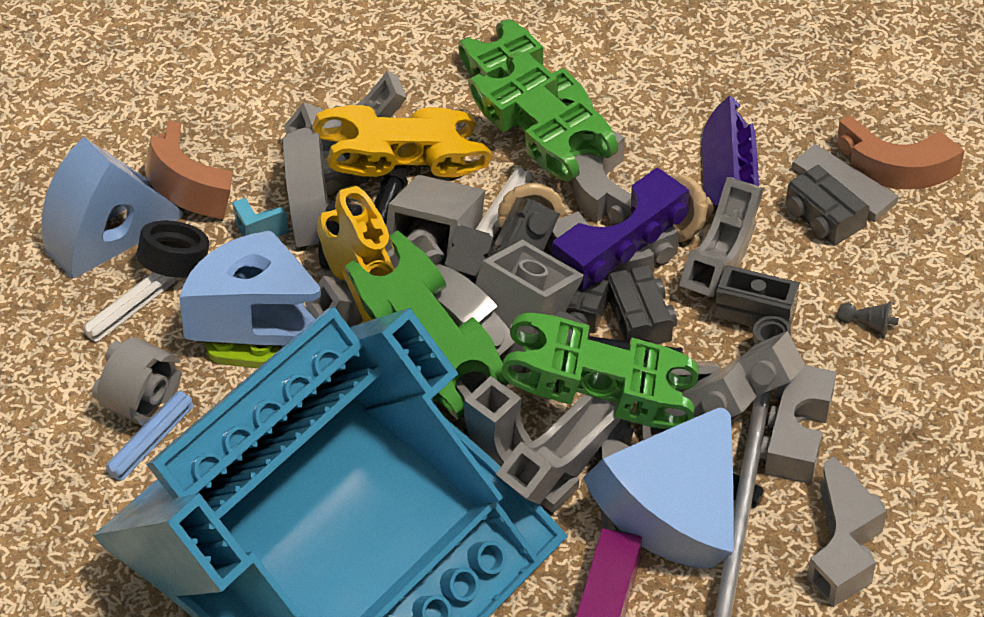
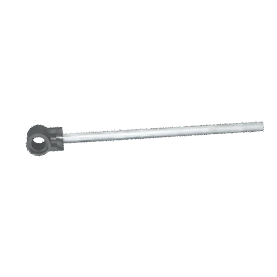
M766 316L759 319L753 326L752 347L788 331L791 337L789 323L782 317ZM771 390L758 395L753 402L734 506V550L724 560L714 617L732 616Z

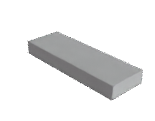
M817 144L811 146L792 162V170L800 175H805L806 171L816 165H820L869 205L868 218L874 222L898 202V195Z

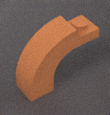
M851 115L839 121L836 144L840 151L846 156H851L850 166L882 186L895 189H922L941 184L960 174L965 150L941 131L918 143L901 145L879 139Z
M168 121L165 134L158 132L157 137L151 136L145 162V173L148 181L159 194L173 204L200 215L224 219L231 191L233 171L206 166L186 156L179 146L182 123Z

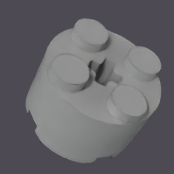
M136 337L129 338L122 343L114 341L106 352L105 359L107 363L101 377L93 385L92 397L99 400L102 407L144 426L161 403L165 404L177 392L181 380V371L175 369V363H180V360L176 355Z

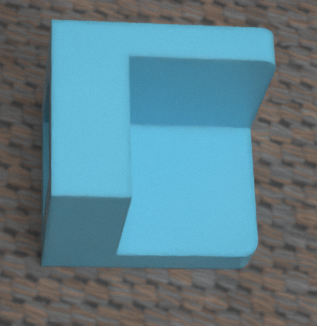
M246 197L232 202L235 222L242 236L264 231H271L277 237L289 233L287 214L283 207L272 208L255 214Z

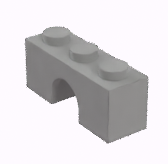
M805 365L791 382L777 387L775 399L781 400L779 407H771L767 429L773 430L772 436L763 437L759 459L766 460L765 474L812 484L822 432L805 428L799 422L806 420L827 422L837 372Z

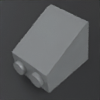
M418 174L388 204L386 227L389 236L397 230L406 238L416 231L428 232L445 255L438 265L445 266L449 249L452 248L456 227L463 225L476 229L482 220L485 190ZM390 238L385 246L386 252L393 248L390 244Z
M521 240L483 260L475 285L497 305L494 312L510 329L512 321L520 314L540 313L555 315L558 311H566L584 275L528 242ZM521 326L518 328L520 331L528 334H536L538 332L531 326ZM514 343L500 355V359L503 362L505 357L511 352L526 351L523 350V346ZM521 365L510 366L518 373L527 369Z

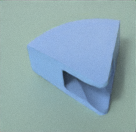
M83 137L60 164L46 193L41 224L43 244L46 253L73 279L139 243L140 231L146 224L162 220L177 221L183 217V211L153 190L147 178ZM127 210L126 219L121 226L104 230L108 220Z
M264 231L237 238L221 245L205 256L186 279L179 297L184 339L285 346L315 320L303 303L318 299L321 296L320 286L273 232Z
M714 409L602 459L583 477L592 497L605 515L623 533L641 536L642 547L669 561L697 568H714L733 553L731 415L726 409Z

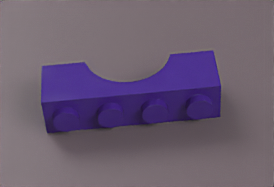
M657 167L632 185V215L628 219L608 227H593L578 223L552 241V257L584 275L578 287L584 291L595 282L602 281L610 271L621 263L628 262L636 252L648 243H654L670 227L680 224L688 214L689 189Z

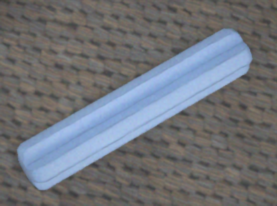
M177 391L106 464L107 473L118 481L124 480L193 408L192 398L182 391Z

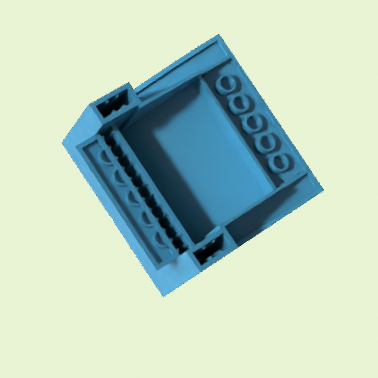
M335 307L325 310L146 465L157 480L93 534L105 550L145 578L191 617H489L568 537L539 504L527 500L499 478L496 473L501 466L449 422L435 406L431 399L454 379L458 372L411 308L349 327Z

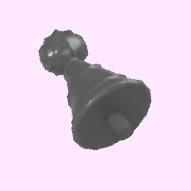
M891 301L886 304L868 306L856 310V307L848 302L841 304L837 310L838 319L846 323L857 319L858 322L876 331L883 338L886 337L889 324L898 325L899 318L891 317Z

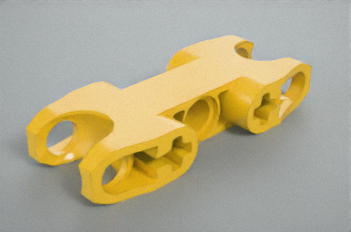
M348 105L329 108L317 113L312 126L314 133H319L321 139L337 142L330 146L329 155L326 158L328 166L337 172L358 176H383L391 172L396 165H429L435 176L459 177L487 168L493 156L490 149L484 144L465 139L472 136L473 130L477 125L474 117L466 112L447 108L426 107L417 110L412 114L411 118L377 117L374 109L369 106ZM336 119L341 121L339 127L322 128L330 120ZM466 123L461 130L456 131V124ZM350 153L349 159L337 161L341 154ZM482 155L475 162L467 163L464 161V158L467 156Z
M358 186L339 191L336 197L335 210L320 214L317 221V232L331 271L336 277L347 282L363 318L361 323L372 319L364 310L361 299L346 273L345 265L354 260L367 272L375 276L390 274L394 271V267L385 250V246L389 241V233L383 218L368 194ZM346 198H354L359 201L362 206L361 215L353 216L346 204ZM328 220L336 221L339 224L338 235L329 232L326 225Z

